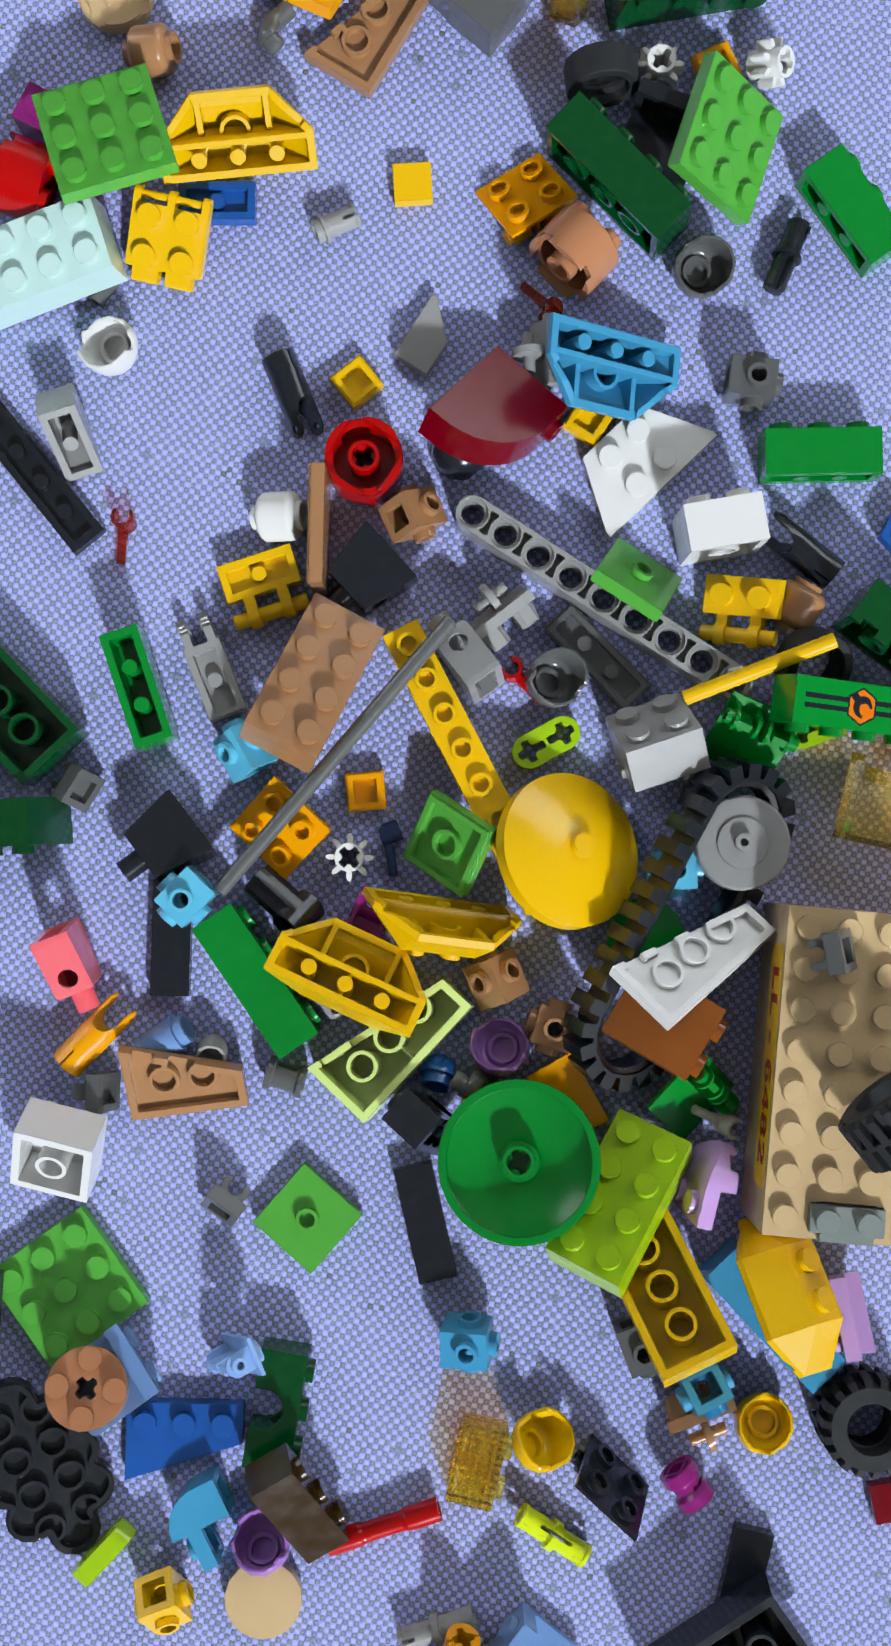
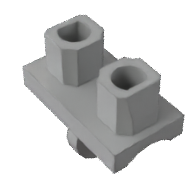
M545 312L542 315L543 319L530 325V332L522 333L523 344L512 349V358L515 361L524 362V369L530 374L533 373L534 378L548 390H551L553 387L559 386L546 356L550 313Z
M503 582L493 590L485 583H482L477 587L482 598L472 605L474 611L481 615L469 624L491 650L497 652L511 640L501 626L504 622L512 617L519 628L524 630L539 620L540 617L534 604L531 602L536 597L529 588L524 589L521 585H518L509 592Z

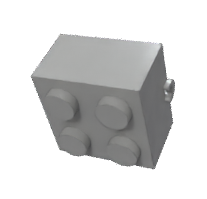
M678 692L657 696L653 701L636 707L621 708L615 714L604 717L613 753L619 763L617 767L622 779L627 777L635 793L711 767L703 728Z

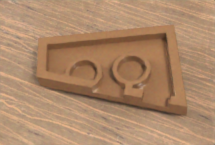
M366 0L361 4V10L344 24L340 22L330 31L331 35L317 47L315 45L310 47L304 53L305 61L371 99L428 6L429 0Z
M119 1045L118 1057L132 1121L248 1106L249 1094L244 1067L241 1063Z

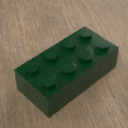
M579 91L545 126L547 154L655 262L687 229L692 203L689 201L691 196L678 181L671 183L662 174L663 168L653 155L646 153L644 156L634 146L635 139L631 133L622 125L616 127L607 118L606 109L596 98L591 97L588 99Z
M0 639V762L21 784L35 786L90 733Z

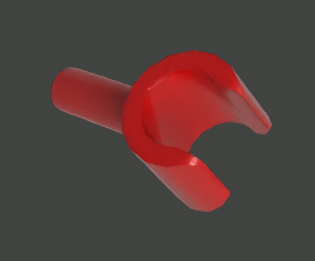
M511 656V661L519 667L517 673L509 675L502 668L504 679L508 683H517L531 697L525 684L526 677L522 662L517 657Z

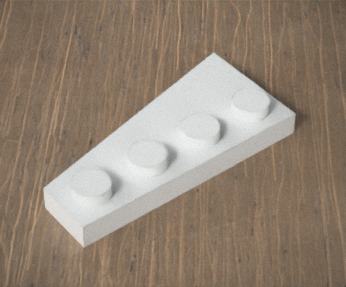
M746 903L706 922L699 929L690 933L686 931L674 937L673 941L659 948L653 947L642 952L639 957L627 963L623 961L612 966L609 975L656 1021L669 1031L773 936L776 929Z

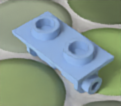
M223 1332L220 1335L224 1343L211 1350L206 1357V1365L214 1373L228 1374L233 1378H241L248 1373L259 1376L266 1375L261 1364L264 1361L263 1352L259 1344L254 1339L251 1340L250 1337Z

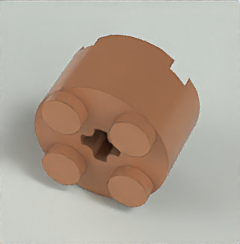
M576 201L572 206L564 207L533 238L529 244V252L531 258L537 254L541 262L537 270L554 290L567 298L572 294L579 295L577 301H583L617 266L619 260L617 249L621 246V241L612 229L604 228L592 216V212L587 205Z
M94 1345L77 1347L62 1355L50 1369L44 1384L45 1401L52 1417L60 1425L77 1432L99 1429L115 1419L123 1410L130 1391L129 1374L116 1353L105 1347ZM82 1378L87 1381L96 1379L98 1384L94 1387L96 1394L94 1398L90 1395L84 1397L80 1395L79 1391L83 1387L80 1382Z

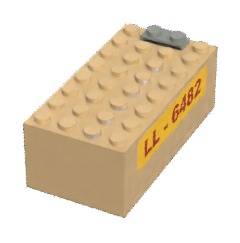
M766 902L764 919L776 931L762 946L740 1209L762 1235L817 1239L819 1242L862 1246H891V1171L884 1173L872 1172L838 1130V1123L852 1101L878 1079L891 1072V913ZM850 927L858 969L847 974L829 976L828 968L823 971L812 970L811 964L824 961L825 952L820 947L807 948L806 943L815 938L822 937L823 933L831 930Z

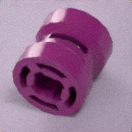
M688 1454L674 1459L660 1474L661 1482L668 1491L674 1492L676 1504L684 1514H692L700 1510L714 1495V1488L707 1478L699 1475L698 1465L692 1456Z

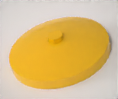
M571 773L548 774L522 786L509 799L501 813L496 832V855L499 869L511 895L532 917L558 929H584L607 921L618 912L623 900H628L632 893L629 889L637 877L638 870L636 839L629 819L622 807L599 784L583 776Z

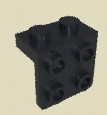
M643 77L626 129L635 139L634 146L644 156L646 153H650L659 161L663 168L662 174L671 183L678 181L684 186L686 181L667 164L691 94L688 95L673 89L666 81L660 79L651 80Z

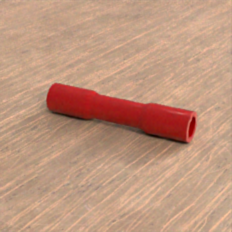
M433 1497L405 1506L399 1511L378 1518L346 1525L349 1541L328 1554L332 1557L363 1547L369 1542L403 1531H413L441 1522L443 1517L437 1497Z

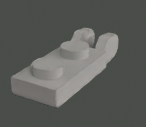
M206 611L198 614L201 629L208 640L207 642L195 646L191 629L184 620L176 623V627L185 648L183 651L209 720L211 724H216L249 711L223 643L217 637Z

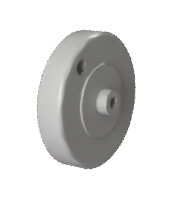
M746 795L728 797L723 799L718 805L694 850L696 862L707 878L723 888L735 891L757 889L773 881L785 867L790 854V833L782 815L768 802Z

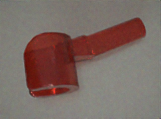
M526 281L520 285L519 289L542 308L538 315L540 321L543 319L542 315L545 312H555L563 315V303L559 298L550 297L548 299L542 296Z
M114 508L110 514L111 521L117 530L116 564L125 565L127 540L129 539V534L137 527V520L131 509L129 510V520L125 523H118L120 515L117 508Z

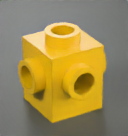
M167 1566L133 1579L135 1592L134 1610L137 1620L154 1634H172L179 1630L180 1625L193 1621L191 1605L195 1602V1595L189 1579L183 1578L173 1567Z

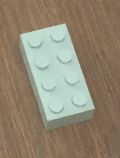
M95 197L67 205L62 200L0 225V330L128 281L106 208Z

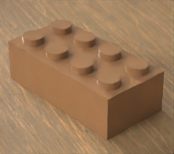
M315 592L249 711L238 737L309 774L385 629Z

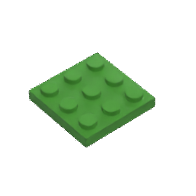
M717 50L706 52L703 55L667 165L735 225L748 224L784 116Z
M146 63L31 95L60 195L65 205L180 172Z
M85 1204L0 1264V1270L4 1271L2 1299L50 1368L66 1352L77 1347L88 1346L101 1337L104 1331L114 1324L122 1322L151 1299Z

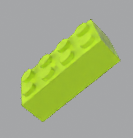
M619 1108L599 1146L601 1174L592 1203L571 1229L561 1236L548 1241L545 1249L550 1261L622 1299L693 1159L691 1142Z

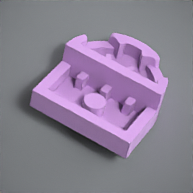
M718 1140L705 1141L692 1147L693 1159L672 1199L676 1207L696 1228L712 1231L721 1192L736 1195L739 1174L731 1171L730 1159L737 1155L736 1149L731 1143Z
M859 1271L827 1275L843 1315L835 1352H843L846 1363L863 1361L862 1354L875 1353L876 1348Z

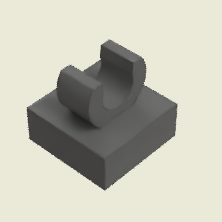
M74 762L71 764L64 763L62 768L66 772L59 783L53 780L51 785L55 790L51 795L59 801L86 813L106 780Z
M850 927L831 930L823 933L822 937L815 938L806 943L807 948L820 947L825 952L824 961L811 964L812 970L823 971L828 968L829 976L847 974L858 969Z
M107 1069L86 1074L84 1084L73 1083L72 1099L85 1100V1110L96 1114L120 1109L121 1070Z
M231 1174L223 1179L220 1186L215 1183L200 1204L230 1227L234 1225L247 1207L243 1202L250 1193V1188L246 1186L240 1195H232L228 1190V1185L234 1178Z

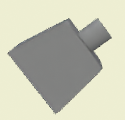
M444 611L436 615L429 622L428 626L433 630L444 616L454 624L455 622ZM462 619L455 624L456 628L436 651L475 705L505 683L500 662L465 619Z

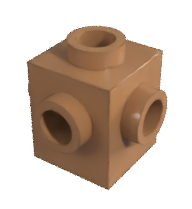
M410 484L402 487L394 493L395 496L377 508L393 544L409 540H415L416 544L426 542L437 535L435 529L448 521L441 500L437 496L433 485L417 488L415 484Z
M513 947L499 952L495 949L492 952L475 958L476 962L462 968L480 1012L507 1004L531 990Z
M551 997L549 1003L539 1000L537 1009L530 1008L524 1030L529 1031V1041L536 1044L534 1050L553 1057H557L558 1051L568 1054V1051L563 1047L562 1035L572 1031L563 1026L566 1011L575 1012L572 1011L573 1004ZM552 1022H558L562 1025V1032L557 1036H551L547 1031L548 1026Z

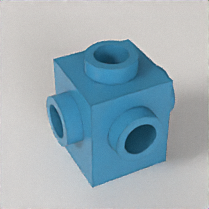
M465 1311L462 1313L447 1312L439 1331L440 1368L459 1369L465 1373L487 1372L492 1356L497 1357L500 1348V1333L494 1331L493 1316L481 1315L476 1311Z
M715 1363L678 1381L680 1387L674 1389L676 1397L685 1413L692 1410L695 1417L704 1414L707 1421L728 1411L726 1402L735 1398L730 1390L735 1385L724 1364L718 1366ZM699 1381H705L710 1387V1392L706 1397H701L696 1393L695 1387Z

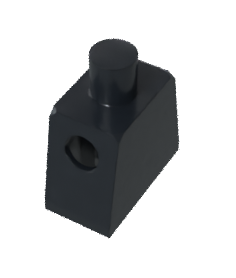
M366 521L328 568L330 577L338 586L325 597L346 609L354 603L366 616L417 584V575L372 525Z
M169 789L126 830L124 835L135 850L118 861L116 865L129 882L150 869L161 883L171 872L174 871L179 875L187 866H197L212 859L217 854Z

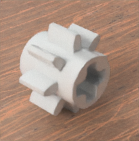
M783 37L757 40V49L752 50L746 60L748 77L752 81H758V90L785 86L784 78L792 74L795 66V56L792 48L788 45L783 46Z
M661 40L651 49L643 47L640 56L641 61L638 62L639 76H642V79L646 77L651 80L660 79L666 81L673 89H676L679 80L678 76L682 74L684 68L683 61H676L678 47L671 48L663 44Z
M353 833L348 834L347 843L342 844L337 839L332 840L335 847H337L335 854L325 855V858L335 860L337 865L333 868L332 875L343 870L346 872V879L349 882L352 881L353 871L358 870L362 875L366 876L368 872L363 867L365 861L375 859L372 855H365L363 850L369 841L364 840L359 845L355 844ZM344 848L351 851L357 848L360 852L356 856L359 862L356 867L352 864L343 866L341 863L344 859L342 853Z

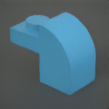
M218 1464L193 1476L184 1484L169 1518V1534L172 1543L187 1537L186 1544L189 1554L194 1561L199 1560L204 1572L218 1566L224 1546L213 1523L230 1515L235 1500Z

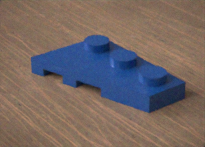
M151 1397L126 1415L124 1480L243 1444L245 1436V1399Z

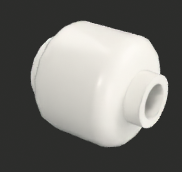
M295 491L264 492L257 498L255 507L250 509L251 527L253 530L258 531L259 536L265 542L297 541L303 535V531L308 529L307 502L301 500Z

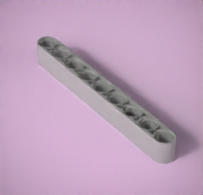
M469 495L458 502L455 524L463 536L568 604L572 603L579 611L695 686L743 667L662 614L657 622L652 621L590 580L595 570L484 498L477 495ZM468 509H476L482 513L483 520L476 525H470L463 520L462 514ZM500 530H509L514 534L516 540L509 546H503L496 542L494 535ZM534 550L542 551L546 555L548 562L542 567L532 566L527 560L528 553ZM565 571H572L578 575L580 584L575 588H567L561 584L559 575ZM597 592L607 593L612 600V606L608 609L597 608L592 601V595ZM628 613L639 614L644 621L643 629L637 631L630 629L625 623V615ZM667 633L674 637L676 641L674 651L666 652L659 647L658 636L660 634ZM700 654L707 659V672L699 673L692 668L690 664L692 655ZM753 680L740 685L739 692L748 695L752 689ZM724 691L712 697L726 703L731 693Z

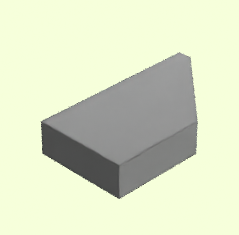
M433 294L394 353L395 359L425 378L428 377L447 348V339L438 298Z

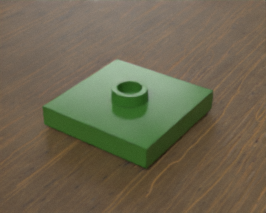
M618 537L590 580L652 621L657 622L683 578Z
M438 789L433 790L428 795L402 857L463 898L468 896L495 839L497 828Z
M305 1161L257 1215L253 1223L309 1273H312L363 1215V1211Z

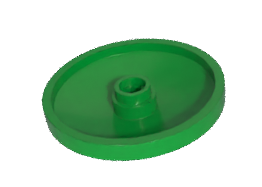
M523 1079L504 1080L477 1090L467 1097L453 1112L443 1130L439 1144L438 1174L448 1204L469 1229L483 1238L498 1244L519 1247L533 1246L561 1236L571 1229L585 1214L598 1188L601 1174V1153L599 1142L590 1120L569 1096L550 1085L537 1081Z

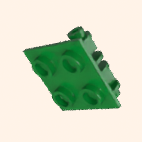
M733 690L707 734L705 742L709 759L725 756V760L728 761L729 757H741L775 769L788 750L795 752L800 743V738L796 737V732L784 731V723L769 722L770 705Z
M708 1057L697 1079L689 1075L686 1082L673 1076L656 1093L653 1100L646 1107L675 1135L686 1139L703 1120V1118L691 1113L693 1105L696 1104L709 1111L715 1107L724 1115H732L739 1109V1098L730 1090L735 1084Z

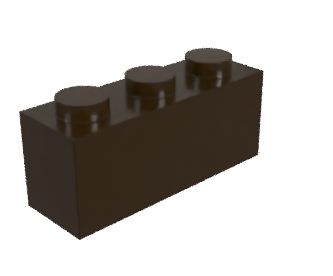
M287 1443L244 1467L251 1501L308 1564L349 1541L346 1522L349 1521V1514L344 1503L339 1498L333 1499L324 1479L320 1476L316 1478L312 1474L306 1458L302 1454L297 1456Z

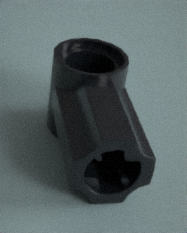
M269 865L262 866L245 885L244 892L273 916L274 924L280 932L316 923L325 914L322 904L313 894L306 890L297 891Z

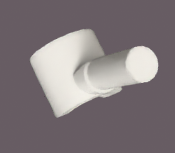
M696 1104L691 1108L692 1114L712 1123L715 1131L730 1140L736 1139V1136L730 1133L732 1125L736 1122L743 1125V1120L733 1114L724 1115L720 1112H711Z

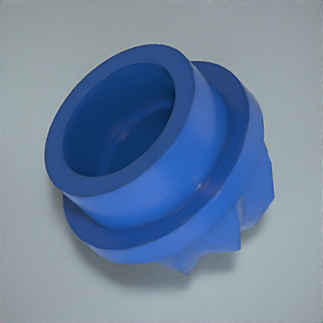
M442 1053L428 1056L419 1070V1075L422 1077L421 1086L433 1092H450L451 1089L448 1083L456 1072L455 1062Z

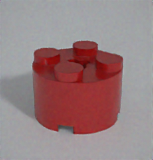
M10 132L12 141L4 139L0 147V213L17 219L54 204L53 200L59 188L46 144L18 133Z
M362 417V419L352 421L347 420L339 424L332 431L326 442L325 465L329 479L336 492L345 500L358 505L376 506L392 496L398 489L404 474L403 451L397 434L385 422L373 417ZM368 457H371V465L365 464L363 467L358 465V459L365 461Z

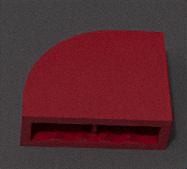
M497 346L429 408L418 432L437 448L457 459L479 465H504L527 456L544 439L550 443L564 426L560 419L568 406Z

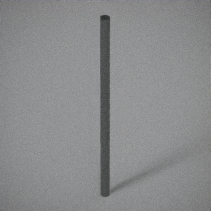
M444 616L218 880L214 888L219 893L226 896L456 628L452 621Z

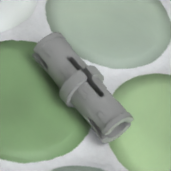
M470 1603L467 1606L438 1614V1611H433L429 1613V1618L397 1626L398 1643L402 1642L400 1646H426L433 1643L436 1646H441L444 1643L447 1629L456 1623H465L478 1630L472 1604Z

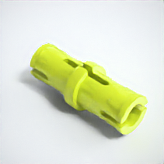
M527 1502L523 1503L518 1509L513 1521L515 1527L522 1529L540 1541L541 1547L546 1551L551 1552L554 1550L580 1568L586 1564L592 1551V1544L585 1542L565 1529L564 1523L559 1519L551 1520L532 1508Z

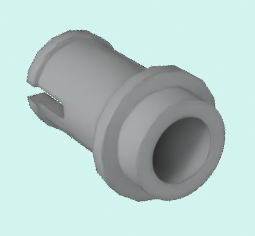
M353 203L323 217L321 214L315 215L316 220L311 221L310 226L318 244L325 242L329 245L332 243L333 238L355 228L362 227L359 213L354 214L357 209Z

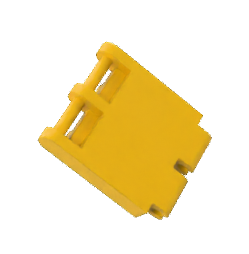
M136 184L134 187L125 264L132 265L131 279L160 285L162 272H165L164 287L193 292L195 279L203 280L214 201L204 198L202 202L180 197V193L171 190L167 194L146 189L145 184ZM145 197L165 201L167 206L146 202ZM179 205H183L187 207L200 209L202 211L200 214L178 209Z

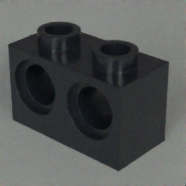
M406 1087L404 1091L397 1092L387 1104L388 1111L381 1119L413 1149L438 1156L441 1136L452 1114L434 1097Z

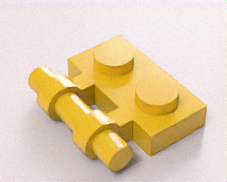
M290 543L216 567L229 606L244 602L247 611L246 613L233 616L237 631L249 627L255 630L264 627V622L283 616L286 619L298 616L297 612L307 609L310 603L306 593L291 597L288 587L303 583ZM277 591L279 602L261 608L258 607L257 597Z
M707 574L702 612L715 613L717 616L714 625H700L699 638L711 640L714 645L726 646L730 642L745 644L750 649H760L762 646L775 647L778 641L777 631L765 630L766 618L782 619L786 580ZM733 615L750 617L748 628L732 627Z

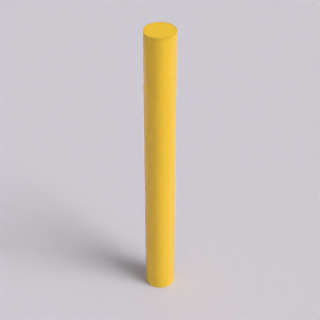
M832 632L681 691L686 705H690L838 648V644Z

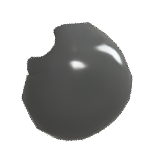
M709 234L698 235L687 242L676 253L675 260L672 263V275L677 288L688 297L706 299L719 293L733 278L736 260L732 247L720 236Z
M567 647L552 648L538 654L530 663L525 675V684L531 697L538 704L551 709L567 706V704L575 702L580 691L588 684V672L585 661L578 652Z

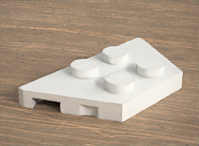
M648 409L636 420H621L581 461L586 478L589 480L592 488V497L602 520L605 537L610 540L699 455L717 435L709 429L652 409Z

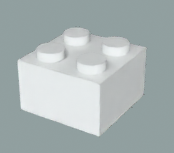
M743 487L726 492V497L711 499L709 494L688 498L687 504L682 505L672 520L679 566L756 553L770 539L762 491L750 493L748 487Z
M30 1097L13 1132L10 1184L87 1203L102 1166L108 1116L57 1104L53 1101Z

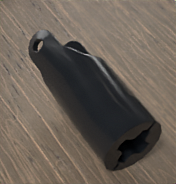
M287 348L271 353L262 360V365L291 434L296 439H300L304 435V426L299 416L300 413L307 420L312 433L316 436L321 435L324 431V424L294 350Z
M775 511L773 513L774 518L790 532L793 543H781L770 535V539L765 544L814 584L824 589L846 562L785 514Z

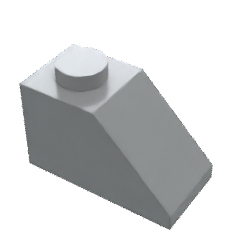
M73 383L36 394L37 418L66 481H74L104 471L87 415Z

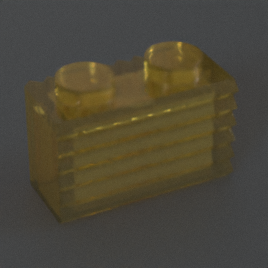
M462 1412L445 1484V1500L447 1502H454L455 1504L471 1508L476 1507L479 1510L484 1509L489 1512L492 1509L494 1498L501 1500L506 1476L500 1474L503 1460L510 1461L513 1452L512 1436L509 1435L508 1422Z

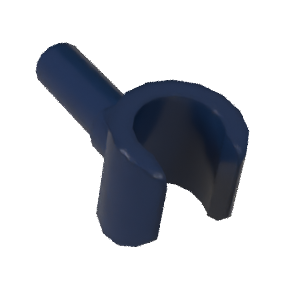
M392 820L381 825L379 834L384 851L386 852L388 876H397L396 853L393 843L404 838L397 820Z

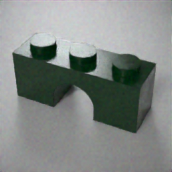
M266 1336L261 1349L264 1355V1361L261 1364L266 1375H257L255 1388L274 1392L280 1398L283 1408L273 1415L253 1413L248 1426L242 1467L249 1465L285 1443L288 1444L297 1456L301 1454L303 1436L296 1434L298 1422H306L310 1397L303 1396L305 1382L313 1383L317 1359L310 1358L312 1344Z

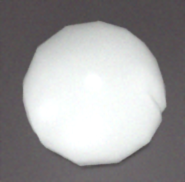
M106 316L96 319L87 330L81 332L82 348L77 350V355L86 367L93 372L111 377L122 375L133 366L138 354V337L131 325L125 320L114 316Z

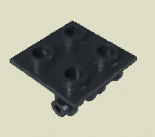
M591 1433L585 1452L581 1449L577 1450L570 1460L574 1465V1471L578 1473L575 1487L635 1542L638 1538L649 1485L638 1472L630 1469L617 1457L611 1447L603 1444Z

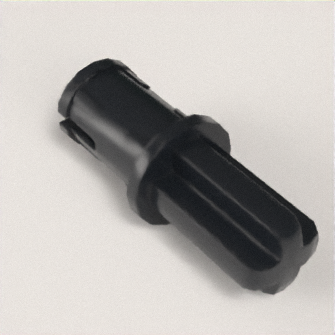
M798 217L790 218L779 245L772 251L773 262L764 281L763 289L773 296H779L785 291L794 267L799 266L802 261L801 250L811 231L810 223L805 219Z

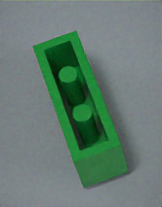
M841 143L805 168L795 187L856 272L863 278L891 258V211L885 204L879 187L870 183L861 171V164L858 158L853 153L848 152Z
M867 421L849 422L846 424V427H831L830 422H813L808 424L807 427L792 428V424L788 422H778L770 424L769 428H765L757 439L758 484L873 482L883 473L882 426H869Z
M133 624L100 635L99 639L134 747L141 751H147L181 740L146 631L139 625Z

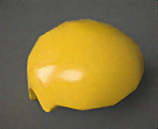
M753 1392L740 1400L737 1411L734 1412V1430L739 1441L751 1452L773 1455L788 1444L794 1431L792 1412L780 1397L769 1392Z
M545 1406L522 1415L513 1427L511 1439L514 1454L524 1468L536 1473H546L567 1464L571 1459L575 1447L573 1427L566 1416L553 1407Z

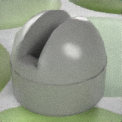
M214 1033L208 1034L198 1043L197 1057L227 1060L228 1045L222 1036Z

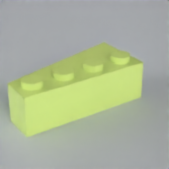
M442 979L424 991L427 1002L410 1038L368 1027V1029L307 1068L362 1123L369 1121L475 1007L448 979Z

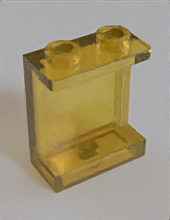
M852 751L845 771L832 837L891 850V771L866 766L868 755Z

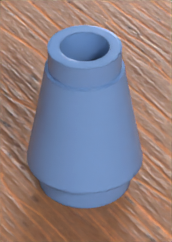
M170 1014L140 1038L136 1039L134 1046L174 1053L189 1048V1044L195 1041V1031L185 1014Z

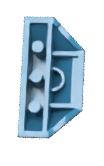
M553 312L549 314L546 356L566 406L626 421H633L654 406L666 394L678 387L680 347Z

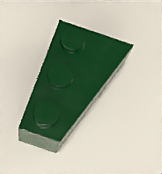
M55 797L0 799V856H3V849L12 848V855L37 853L36 846L73 844L71 806L59 801Z

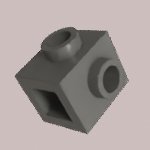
M751 351L746 353V355L733 353L726 365L721 403L739 405V409L746 412H760L762 409H767L774 398L781 395L784 374L778 373L780 359L769 358L767 353Z

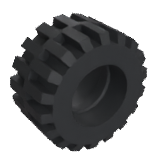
M891 1072L878 1079L859 1094L847 1107L838 1123V1130L874 1173L891 1171Z
M859 1363L858 1370L852 1364L844 1365L843 1373L838 1374L836 1372L828 1384L825 1383L819 1388L822 1393L821 1396H813L812 1404L816 1410L811 1411V1417L816 1426L814 1428L815 1432L832 1459L836 1460L838 1465L846 1472L851 1469L855 1476L864 1478L865 1473L868 1472L872 1479L881 1478L880 1472L886 1471L891 1476V1375H888L877 1366L873 1370L865 1363ZM869 1404L883 1406L882 1420L874 1431L861 1436L847 1433L849 1419L857 1409Z

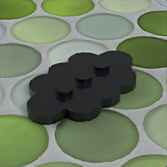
M7 1377L0 1380V1509L6 1510L5 1522L7 1530L14 1539L21 1542L34 1543L48 1537L52 1545L64 1554L76 1555L85 1552L95 1544L100 1536L101 1519L98 1508L104 1505L113 1493L115 1481L112 1467L106 1460L98 1457L100 1450L98 1436H92L88 1431H73L60 1425L47 1408L45 1392L38 1395L31 1383L21 1377Z

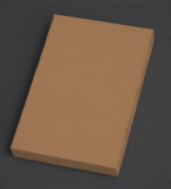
M311 462V465H309L306 581L314 594L316 592L326 596L329 587L331 482L325 463Z

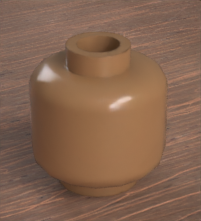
M161 21L130 27L126 35V42L122 44V56L125 64L128 67H133L146 63L151 79L173 75L178 64L182 61V45L178 34L174 30L171 31L170 27Z
M796 575L794 580L784 579L786 580L782 619H775L772 623L774 627L789 635L797 629L814 626L826 605L824 597L821 596L823 589Z

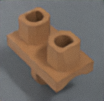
M708 1383L698 1385L702 1397H706L710 1392ZM676 1394L664 1398L669 1418L666 1424L671 1435L700 1424L701 1430L688 1434L691 1445L695 1446L706 1441L710 1452L718 1450L714 1438L728 1433L724 1421L710 1426L704 1414L695 1417L691 1410L685 1413ZM734 1399L726 1402L729 1410L715 1418L737 1411Z

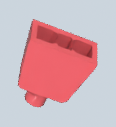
M78 916L44 930L32 942L29 948L55 998L62 1000L71 996L79 1014L99 1006L101 1003L93 986L101 977L102 972L80 917Z

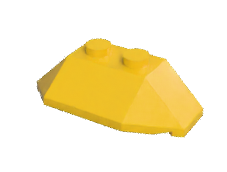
M269 84L189 92L166 128L180 172L164 176V185L318 169L313 126Z
M364 886L362 892L400 949L406 950L408 955L423 956L424 952L437 954L439 957L451 961H459L460 957L475 959L494 951L520 927L522 920L509 906L366 886Z
M336 917L296 929L281 931L263 966L264 970L299 994L370 1028L410 1038L427 1002L425 993L422 990L406 950H401L400 947Z
M748 1218L739 1220L738 1230L740 1232L737 1239L736 1263L766 1342L784 1362L793 1368V1372L799 1379L832 1368L843 1315L812 1239L762 1235Z

